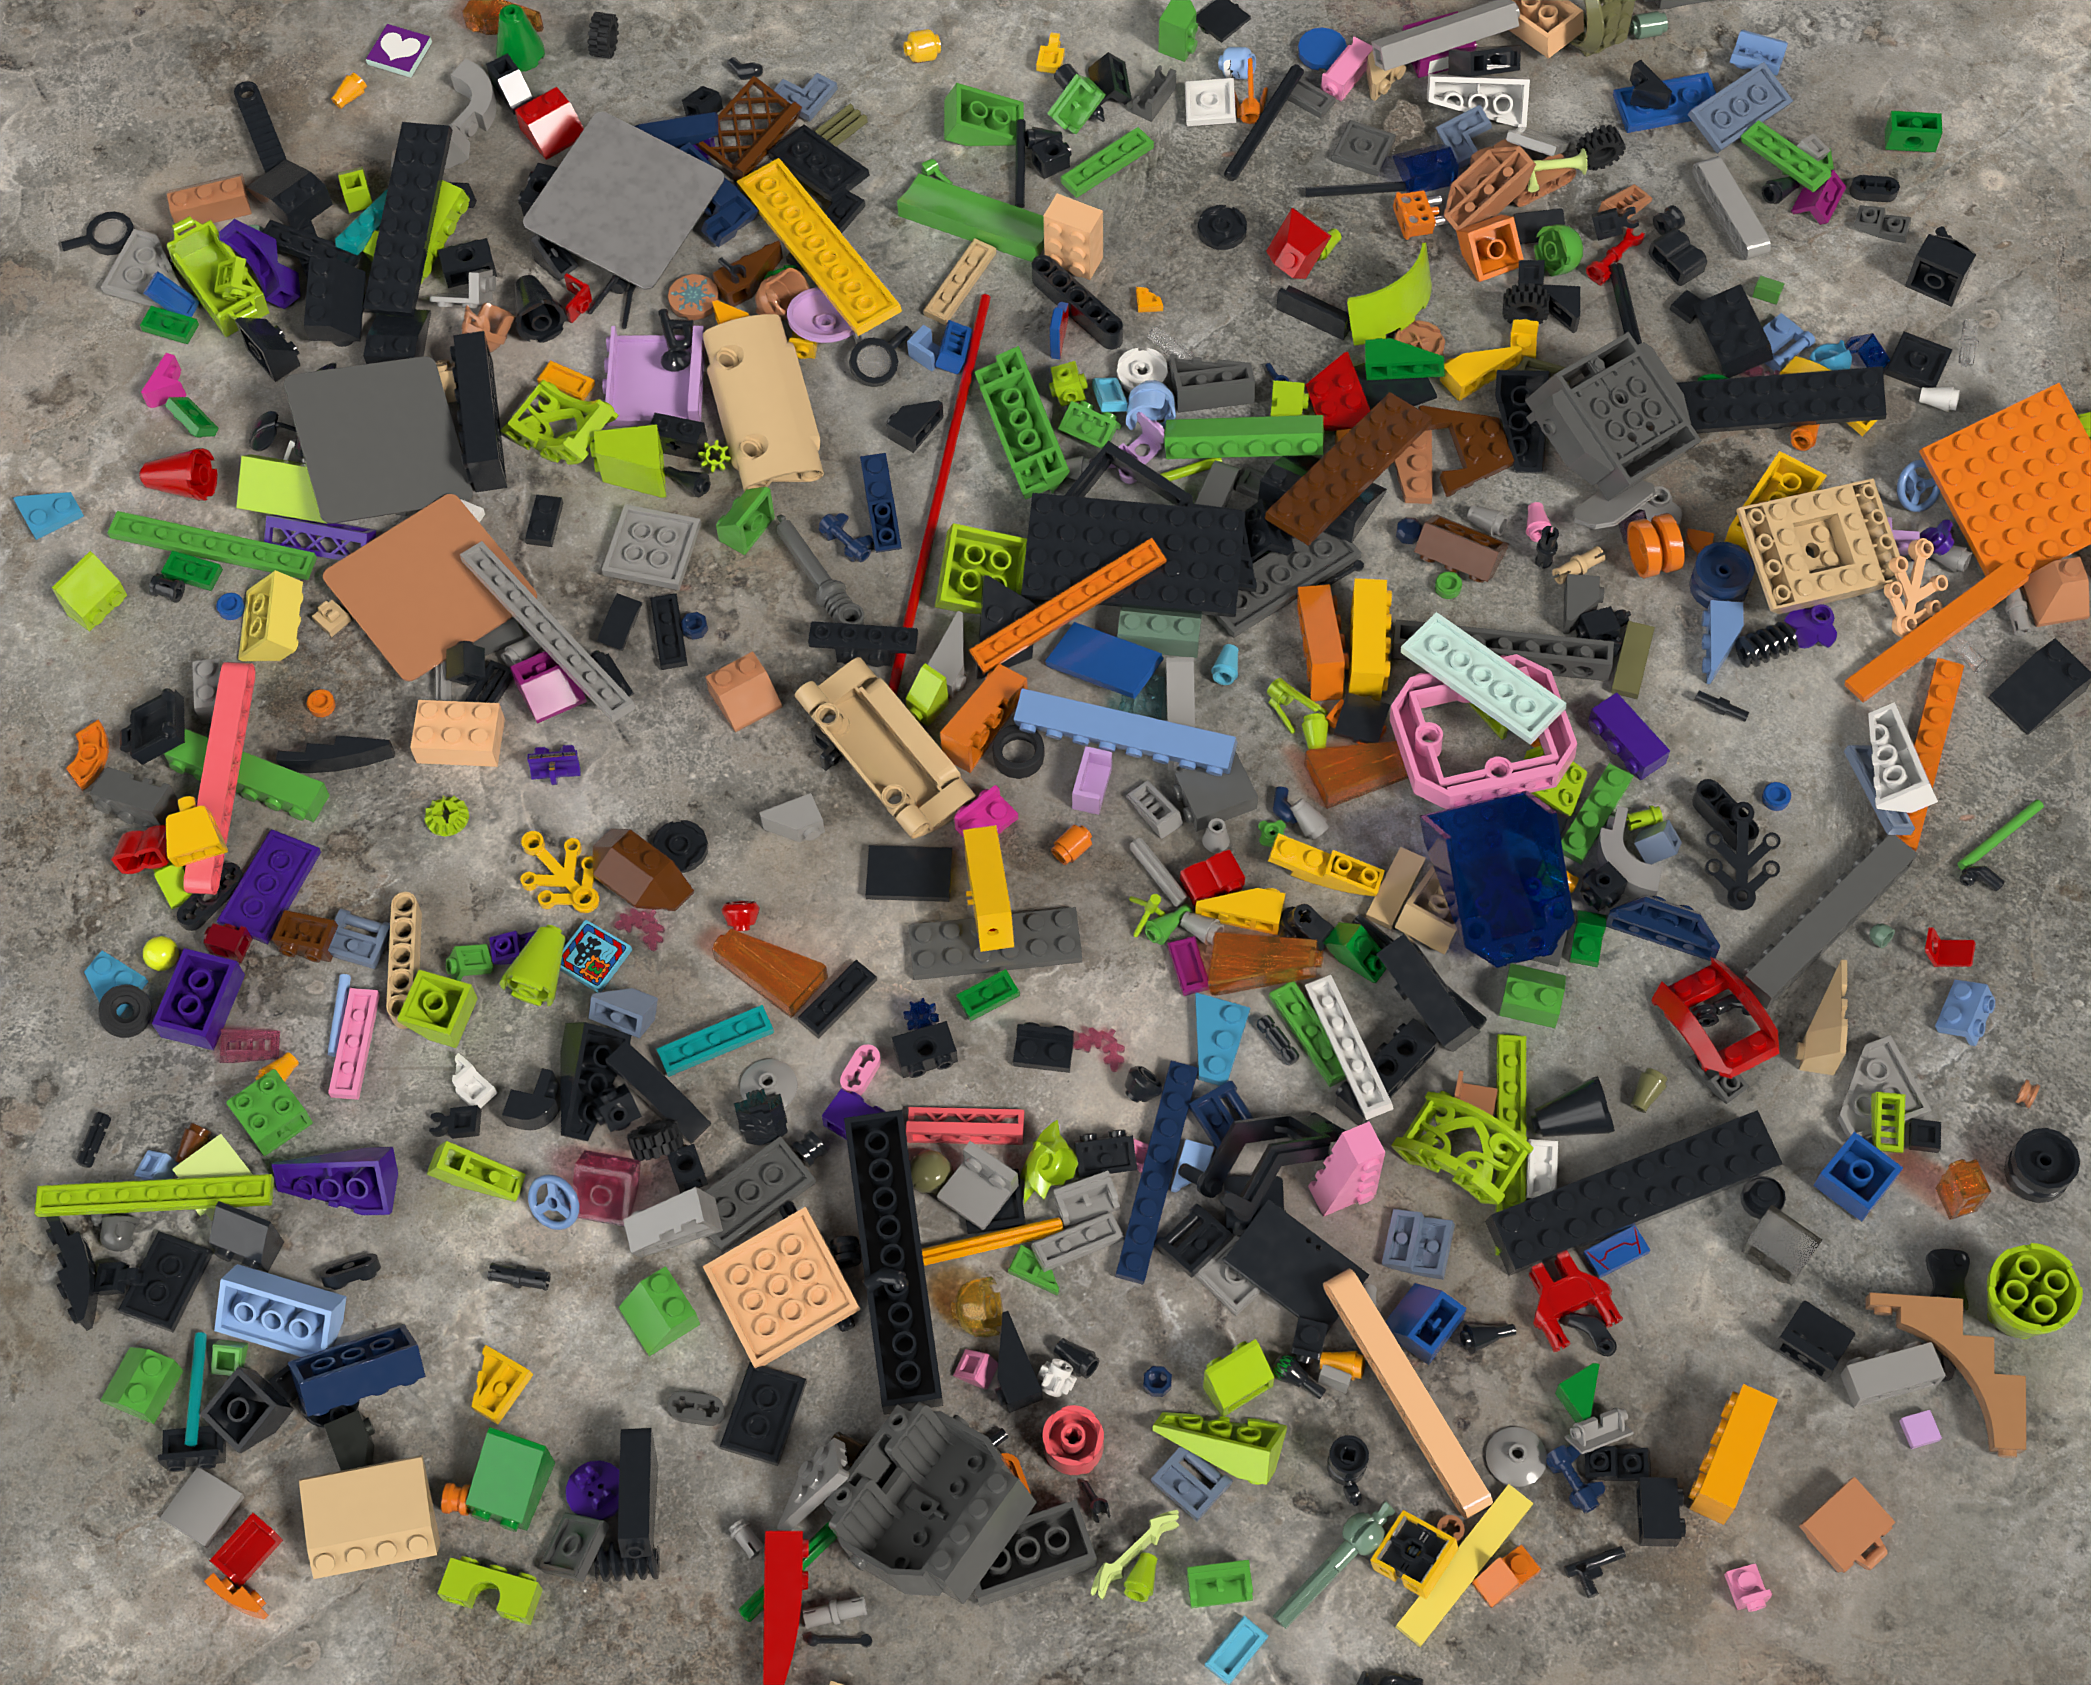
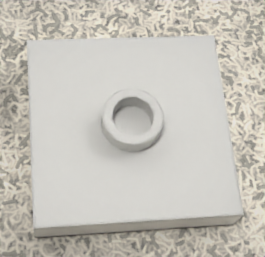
M1234 78L1185 82L1187 126L1236 123Z

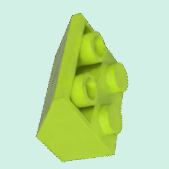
M1256 1339L1249 1343L1247 1341L1239 1343L1232 1349V1354L1223 1359L1221 1356L1213 1359L1206 1365L1207 1369L1204 1371L1203 1389L1221 1416H1227L1272 1388L1274 1384V1375Z

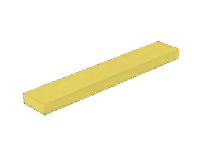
M1508 1484L1460 1544L1458 1551L1428 1598L1424 1599L1419 1596L1395 1628L1421 1648L1530 1510L1533 1503Z

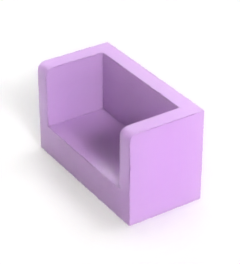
M1085 746L1072 792V809L1097 815L1100 814L1112 770V752Z

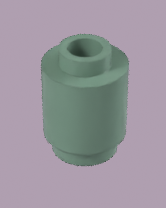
M1659 11L1634 15L1629 27L1630 33L1636 39L1661 36L1668 29L1667 16L1664 12L1660 13Z

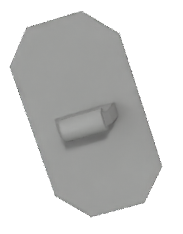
M1642 480L1609 501L1600 490L1572 511L1573 521L1593 529L1616 526L1656 496L1654 484Z

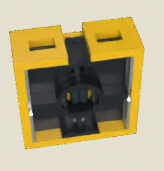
M1402 1510L1370 1561L1373 1570L1394 1582L1400 1578L1406 1589L1427 1599L1459 1548L1454 1537Z

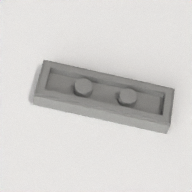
M1108 1212L1033 1242L1031 1248L1043 1272H1046L1123 1241L1124 1235L1112 1212Z

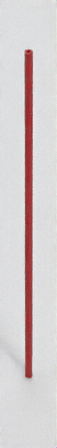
M982 294L902 627L913 628L990 304L991 297L988 294ZM896 653L888 684L896 696L907 655L903 653Z

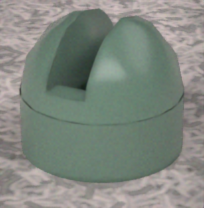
M1881 923L1870 929L1869 936L1871 941L1882 949L1891 941L1895 930Z

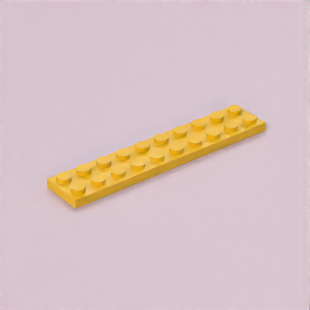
M779 158L736 181L740 191L759 210L758 213L857 336L902 312L899 302Z

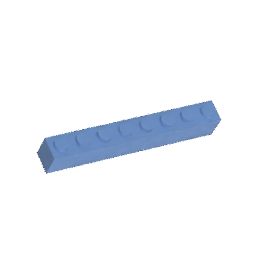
M1023 688L1021 689L1014 716L1016 725L1020 726L1019 729L1027 733H1035L1038 730L1046 732V736L1053 739L1061 740L1062 736L1073 738L1072 742L1088 746L1089 742L1099 744L1100 749L1115 752V748L1126 750L1125 754L1132 757L1141 758L1143 754L1152 756L1153 761L1162 764H1168L1169 761L1178 762L1180 767L1188 770H1195L1196 767L1206 769V773L1214 776H1222L1223 773L1230 774L1238 743L1234 736Z

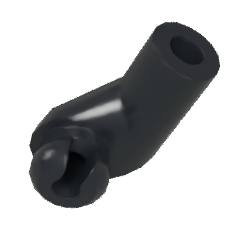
M736 57L730 58L727 62V66L741 80H750L753 76L760 77L763 74V67L759 63L750 62L742 64Z

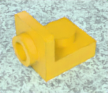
M1528 319L1513 320L1510 333V347L1520 346L1523 349L1520 361L1523 360L1524 356L1536 358L1538 321H1530Z
M792 331V336L788 339V342L793 343L797 357L799 359H815L818 343L804 339Z

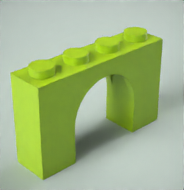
M442 180L421 284L431 273L432 265L439 256L438 249L444 248L448 237L454 233L459 218L467 211L470 198L464 190ZM376 230L363 250L371 262H373L379 233Z

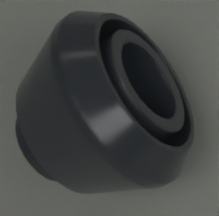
M1143 1066L1130 1068L1124 1085L1127 1089L1125 1093L1132 1101L1136 1103L1140 1101L1147 1102L1162 1093V1084L1151 1071Z

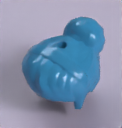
M1840 340L1839 344L1826 343L1819 345L1811 353L1809 360L1830 370L1850 369L1852 355L1849 350H1846L1844 341Z

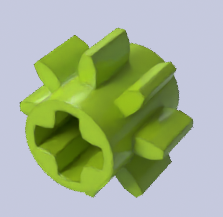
M718 440L712 446L705 442L703 446L706 452L698 453V457L704 459L700 467H709L711 474L718 467L721 471H724L723 461L729 462L731 460V457L725 456L728 446L723 448L718 446ZM710 452L720 454L718 462L715 459L709 460Z

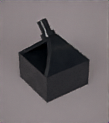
M1941 226L1935 230L1936 235L1928 234L1915 257L1905 287L1952 307L1966 282L1976 253L1965 244L1953 239L1951 235H1948L1945 227Z

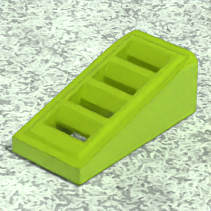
M1885 1092L1871 1094L1872 1145L1880 1151L1903 1153L1906 1094ZM1882 1104L1894 1105V1110L1882 1109ZM1882 1115L1894 1116V1121L1882 1120ZM1881 1126L1895 1127V1132L1881 1131ZM1881 1137L1895 1138V1144L1881 1143Z

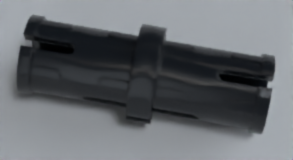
M1552 526L1544 527L1541 539H1539L1536 546L1537 556L1535 563L1540 567L1541 562H1544L1543 569L1552 565L1553 556L1558 549L1557 538L1559 537V530L1554 527L1553 533H1551Z
M494 1262L490 1264L489 1268L492 1271H488V1281L513 1284L514 1288L519 1289L525 1286L543 1289L544 1291L548 1290L549 1284H546V1282H550V1272L526 1269L524 1265L519 1264L517 1267L496 1264Z

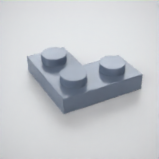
M816 73L803 89L782 79L773 90L792 104L795 101L802 106L799 117L810 122L838 90L836 82Z
M1478 105L1437 126L1436 131L1457 169H1460L1469 164L1471 155L1478 151L1471 139L1491 129L1492 125L1481 105Z

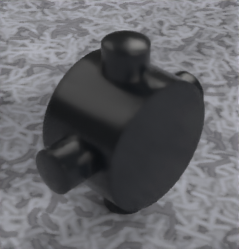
M1621 609L1614 612L1620 627L1628 624V621H1630L1629 616H1631L1630 611Z
M1617 636L1611 640L1614 642L1613 657L1615 658L1622 646L1621 638Z
M1351 1480L1346 1481V1486H1343L1346 1499L1349 1504L1353 1503V1506H1358V1501L1362 1499L1359 1488L1355 1482L1352 1483Z

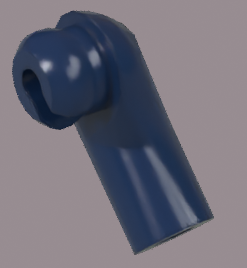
M1276 787L1273 802L1274 814L1286 823H1297L1290 809L1292 805L1287 802L1288 788Z

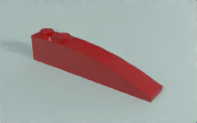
M765 1531L763 1685H784L793 1658L799 1628L802 1590H808V1571H803V1558H808L809 1539H803V1531Z

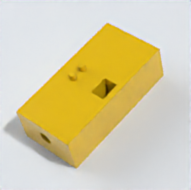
M997 826L963 830L970 885V891H966V897H972V899L967 900V904L973 905L980 952L1014 947L1012 913Z

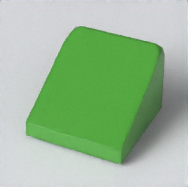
M1760 275L1752 297L1777 305L1785 283Z
M219 1340L214 1343L211 1374L231 1376L237 1367L243 1368L248 1343Z

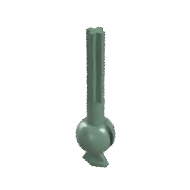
M1384 1501L1381 1504V1509L1379 1511L1375 1510L1372 1515L1361 1512L1348 1518L1343 1526L1342 1536L1344 1541L1273 1615V1618L1281 1626L1287 1629L1357 1554L1367 1556L1376 1552L1385 1538V1531L1382 1525L1387 1521V1517L1396 1512L1391 1505Z

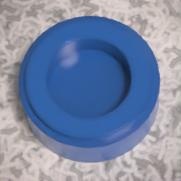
M226 593L218 599L216 607L223 619L235 620L243 615L245 604L240 595Z
M1780 782L1768 784L1762 794L1763 804L1773 811L1785 809L1791 800L1790 789Z

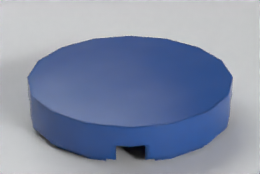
M1323 27L1315 28L1306 32L1300 38L1298 55L1305 66L1318 71L1319 68H1325V71H1327L1346 49L1347 45L1342 35L1335 30Z

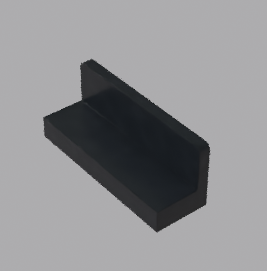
M1290 285L1286 290L1283 288L1279 289L1277 293V310L1341 340H1344L1351 330L1348 312Z

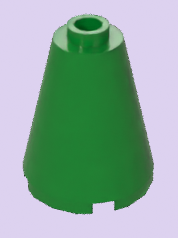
M507 5L499 13L496 55L499 58L508 53L520 72H526L539 65L538 61L545 56V47L523 9L518 5Z

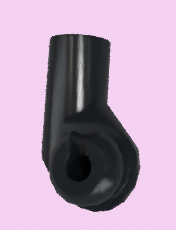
M1968 866L1962 870V875L1960 876V882L1965 886H1971L1975 882L1983 881L1995 892L2005 883L2001 877L1987 866Z
M1733 993L1712 1003L1717 1008V1015H1721L1733 1008H1741L1744 1015L1750 1016L1747 1009Z
M883 1267L862 1280L869 1293L884 1284L893 1285L896 1291H901L908 1286V1280L905 1278L906 1273L904 1271Z

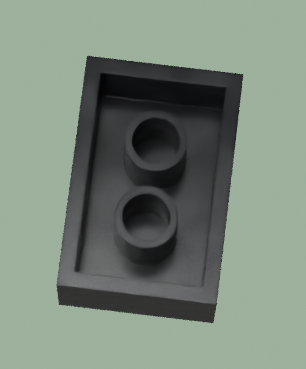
M1741 284L1693 304L1696 321L1723 376L1731 378L1774 359L1771 344Z

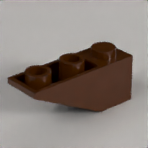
M778 240L772 244H767L762 249L745 255L731 263L733 266L740 264L746 268V278L741 274H736L739 277V283L737 284L732 282L731 273L725 267H721L713 272L714 283L717 286L718 293L726 304L735 307L753 298L766 274L774 270L783 259L781 242Z

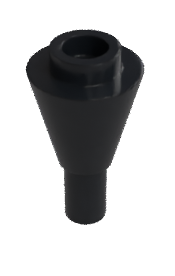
M668 466L665 470L666 476L677 480L695 497L703 496L710 489L711 482L707 473L680 471L671 466Z
M1465 1324L1463 1331L1460 1332V1341L1462 1347L1473 1354L1501 1338L1516 1335V1328L1514 1324L1498 1327Z

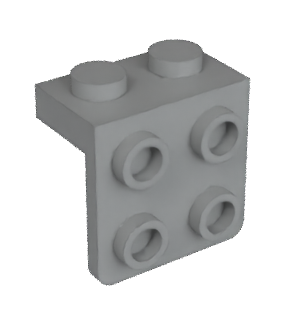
M490 269L469 272V294L440 293L430 296V301L437 302L439 307H453V305H460L462 303V308H466V305L470 308H478L483 303L493 300V291L496 289V277L493 276V270Z

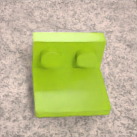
M1542 745L1526 751L1524 760L1545 756ZM1572 762L1557 787L1513 796L1512 798L1519 802L1536 796L1552 808L1569 814L1570 817L1573 815L1587 776V771L1575 762Z

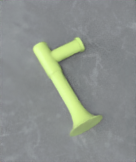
M1582 148L1578 155L1571 158L1533 160L1536 166L1528 182V191L1536 192L1539 190L1535 175L1536 171L1575 168L1582 171V174L1585 175L1587 172L1585 149Z

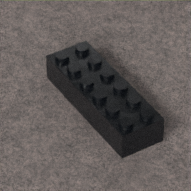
M479 331L453 335L454 346H450L452 361L455 362V367H452L454 382L457 383V388L454 389L456 402L460 410H457L459 425L462 426V431H459L461 446L464 447V453H461L468 482L474 484L476 493L507 488L494 365L485 332Z

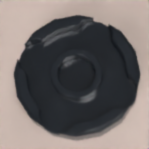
M1216 205L1202 212L1198 221L1197 233L1200 240L1206 246L1216 250H1228L1235 248L1245 239L1247 221L1245 215L1239 209L1234 207L1232 209L1227 208L1226 205Z
M680 820L681 822L675 823L672 821L666 823L657 831L653 839V846L670 858L681 873H686L696 869L703 863L708 854V841L704 830L698 824L688 820Z

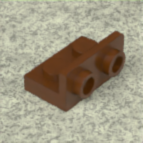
M284 910L272 941L279 948V952L285 956L295 957V955H298L316 963L320 961L331 962L333 956L328 949L338 924L335 920Z

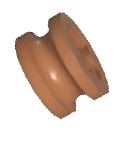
M2026 1079L2017 1095L2015 1103L2023 1102L2026 1108H2030L2037 1096L2040 1085H2031L2030 1080Z
M1446 1515L1438 1521L1436 1528L1442 1531V1528H1446L1448 1523L1454 1524L1453 1529L1457 1528L1458 1532H1455L1453 1537L1458 1544L1464 1535V1524L1457 1516Z

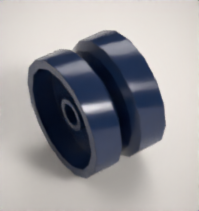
M1715 542L1705 546L1697 556L1689 581L1690 592L1696 602L1707 609L1711 600L1743 602L1755 572L1753 559L1746 550L1733 543Z

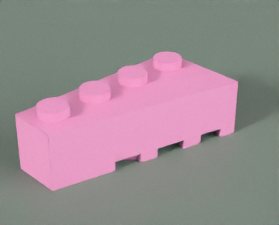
M1370 1121L1347 1130L1340 1135L1331 1150L1333 1154L1326 1157L1323 1162L1326 1167L1325 1170H1318L1315 1175L1317 1181H1312L1308 1186L1323 1217L1357 1202L1359 1205L1365 1204L1376 1195L1385 1150Z

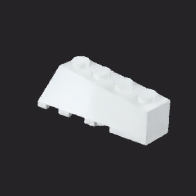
M1428 74L1427 100L1428 102L1463 112L1481 105L1488 119L1517 128L1526 127L1530 79L1527 77L1507 76L1464 77Z
M1895 702L1868 713L1870 739L1873 749L1872 763L1875 774L1874 787L1876 789L1875 802L1877 809L1913 813L1937 803L1938 800Z

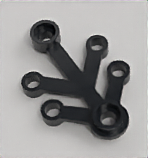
M1748 802L1735 804L1730 813L1731 819L1737 824L1736 854L1723 841V835L1719 831H1711L1705 838L1706 845L1715 849L1736 870L1735 882L1722 870L1723 865L1720 860L1710 859L1705 864V872L1710 876H1714L1728 891L1727 900L1729 905L1739 911L1751 908L1756 900L1755 891L1769 878L1776 877L1780 872L1779 864L1776 861L1770 860L1762 866V871L1748 882V870L1770 850L1776 849L1781 842L1778 834L1770 832L1763 837L1762 843L1748 855L1749 822L1754 818L1755 814L1753 806ZM1746 808L1748 816L1741 817L1738 814V810ZM1717 835L1719 843L1715 845L1710 843L1709 837ZM1767 837H1774L1776 845L1769 846L1766 842ZM1716 863L1719 866L1718 872H1711L1709 864ZM1769 864L1774 865L1776 868L1775 874L1767 873L1766 866ZM1739 891L1746 893V901H1739L1737 899Z

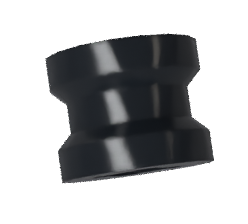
M1670 205L1664 210V213H1658L1653 217V225L1657 232L1663 235L1674 227L1678 230L1685 225V218L1679 208Z
M811 1130L805 1133L803 1140L796 1141L791 1145L795 1154L807 1167H811L818 1156H824L828 1153L822 1141Z
M840 1236L830 1241V1249L834 1252V1259L840 1269L851 1268L862 1262L861 1254L857 1252L859 1246L858 1237Z

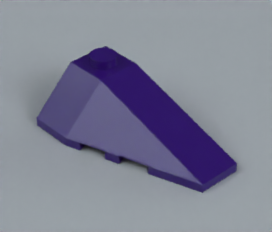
M367 1147L278 1161L272 1164L275 1183L279 1192L307 1200L312 1198L328 1202V1206L335 1208L342 1206L353 1209L354 1213L359 1215H390L392 1213L398 1179V1169L393 1147Z

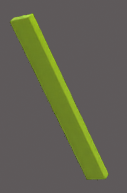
M1497 1034L1496 1118L1511 1129L1519 1130L1525 1135L1526 1036ZM1500 1144L1499 1148L1502 1151H1506L1507 1156L1504 1158L1496 1157V1160L1506 1165L1514 1152L1505 1144ZM1526 1158L1503 1192L1505 1197L1500 1205H1496V1213L1526 1201ZM1496 1170V1180L1501 1174L1498 1170ZM1495 1246V1255L1500 1256L1499 1249Z
M272 1174L43 1185L37 1186L34 1214L37 1217L211 1209L216 1207L218 1201L233 1207L272 1206L274 1177Z

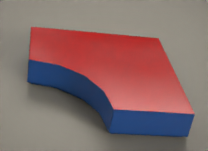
M1059 302L1058 306L1053 309L1050 323V357L1052 359L1060 360L1069 319L1068 303Z

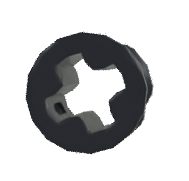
M160 573L154 575L149 584L151 596L157 597L160 595L167 597L174 603H178L182 599L185 591L183 580L177 579L174 581L167 579Z

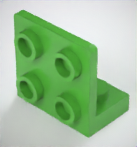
M275 1069L226 1102L264 1157L313 1124L304 1107Z

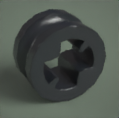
M1713 1004L1699 1005L1691 1009L1692 1014L1703 1028L1713 1026L1719 1022V1017L1715 1015L1717 1008Z

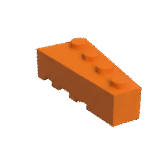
M1330 584L1304 586L1297 589V610L1301 636H1303V653L1307 664V681H1310L1309 695L1312 701L1343 699L1344 669H1349L1348 653H1343V649H1345L1344 633H1339V630H1341L1340 614H1335L1338 608L1337 597L1331 594Z
M1001 664L987 674L980 687L940 732L942 751L954 765L969 773L972 772L998 732L1016 709L1021 689L1028 690L1026 677Z

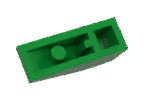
M1392 338L1365 340L1367 380L1445 377L1444 356Z

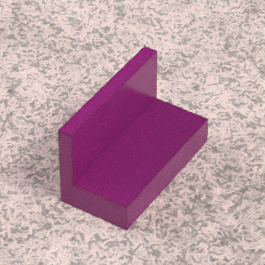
M1831 170V177L1816 191L1812 192L1803 186L1791 212L1794 215L1810 211L1820 225L1826 224L1835 211L1846 186L1836 172Z

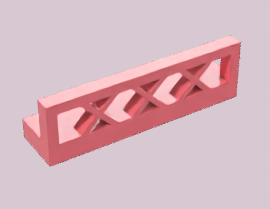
M909 1107L908 1121H906L907 1143L968 1144L971 1141L974 1144L1023 1145L1024 1110ZM915 1116H927L932 1122L914 1121ZM950 1116L957 1117L961 1122L943 1121ZM977 1117H985L990 1123L971 1122ZM1005 1118H1018V1124L1001 1122Z

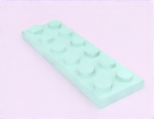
M1437 612L1401 646V653L1530 745L1566 709V702Z

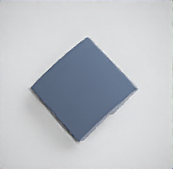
M1393 1209L1382 1265L1414 1275L1444 1280L1455 1227L1453 1220L1424 1217L1422 1212Z

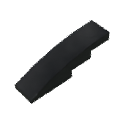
M336 735L334 745L307 743L305 752L278 750L276 762L279 766L297 773L335 772L368 766L394 758L395 751L391 741L387 739Z
M624 1041L605 1060L606 1064L624 1079L628 1087L649 1104L650 1109L662 1120L668 1118L669 1120H677L682 1137L690 1144L711 1125V1122L694 1104L627 1041Z

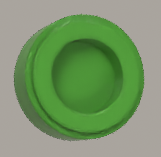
M1443 572L1438 575L1435 582V591L1438 596L1444 599H1453L1460 594L1462 580L1459 575L1454 572Z

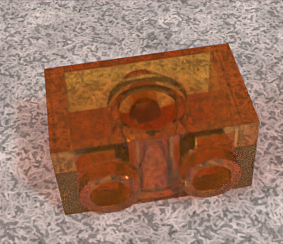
M1965 1159L1957 1160L1948 1166V1170L1941 1176L1942 1179L1935 1188L1949 1220L1977 1212L1991 1193V1189L1977 1159L1968 1162Z

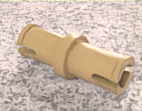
M1595 546L1582 555L1576 554L1571 557L1569 562L1552 570L1553 576L1560 575L1554 578L1558 584H1563L1566 581L1567 574L1584 575L1587 573V569L1605 561V554L1598 556L1603 550L1599 546Z

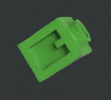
M487 944L454 946L449 958L446 959V971L451 975L452 979L461 981L463 976L491 974L493 970Z

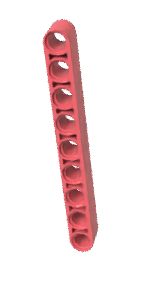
M224 662L222 664L197 806L204 805L213 814L225 844H227L255 683V667L252 663ZM225 853L186 865L184 874L185 892L192 894H217Z

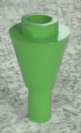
M1184 904L1173 913L1171 912L1147 921L1145 924L1147 938L1153 943L1163 945L1178 926L1183 915L1187 911L1192 912L1191 908Z

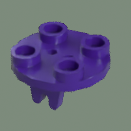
M601 1460L589 1461L579 1466L570 1475L566 1485V1500L572 1512L576 1515L603 1521L614 1516L619 1508V1469L612 1463Z

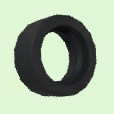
M1014 724L1000 730L994 738L992 746L993 760L1000 773L1009 778L1022 779L1035 774L1043 765L1045 756L1044 743L1037 730L1035 733H1027L1019 729L1020 726ZM1024 740L1034 746L1035 752L1034 756L1028 761L1015 763L1005 759L1002 750L1011 741Z

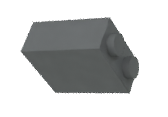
M1236 751L1230 774L1223 773L1222 776H1214L1206 773V769L1196 767L1195 770L1186 769L1175 773V783L1172 785L1173 794L1177 801H1182L1185 807L1183 808L1184 817L1188 824H1193L1196 832L1207 828L1212 819L1219 818L1226 821L1257 809L1258 795Z

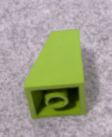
M657 425L594 431L595 442H590L591 456L594 458L595 471L601 473L604 483L660 498L667 497L664 454Z

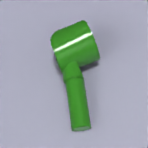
M929 159L922 163L921 171L925 176L929 177L934 174L941 181L953 184L942 174L934 159Z

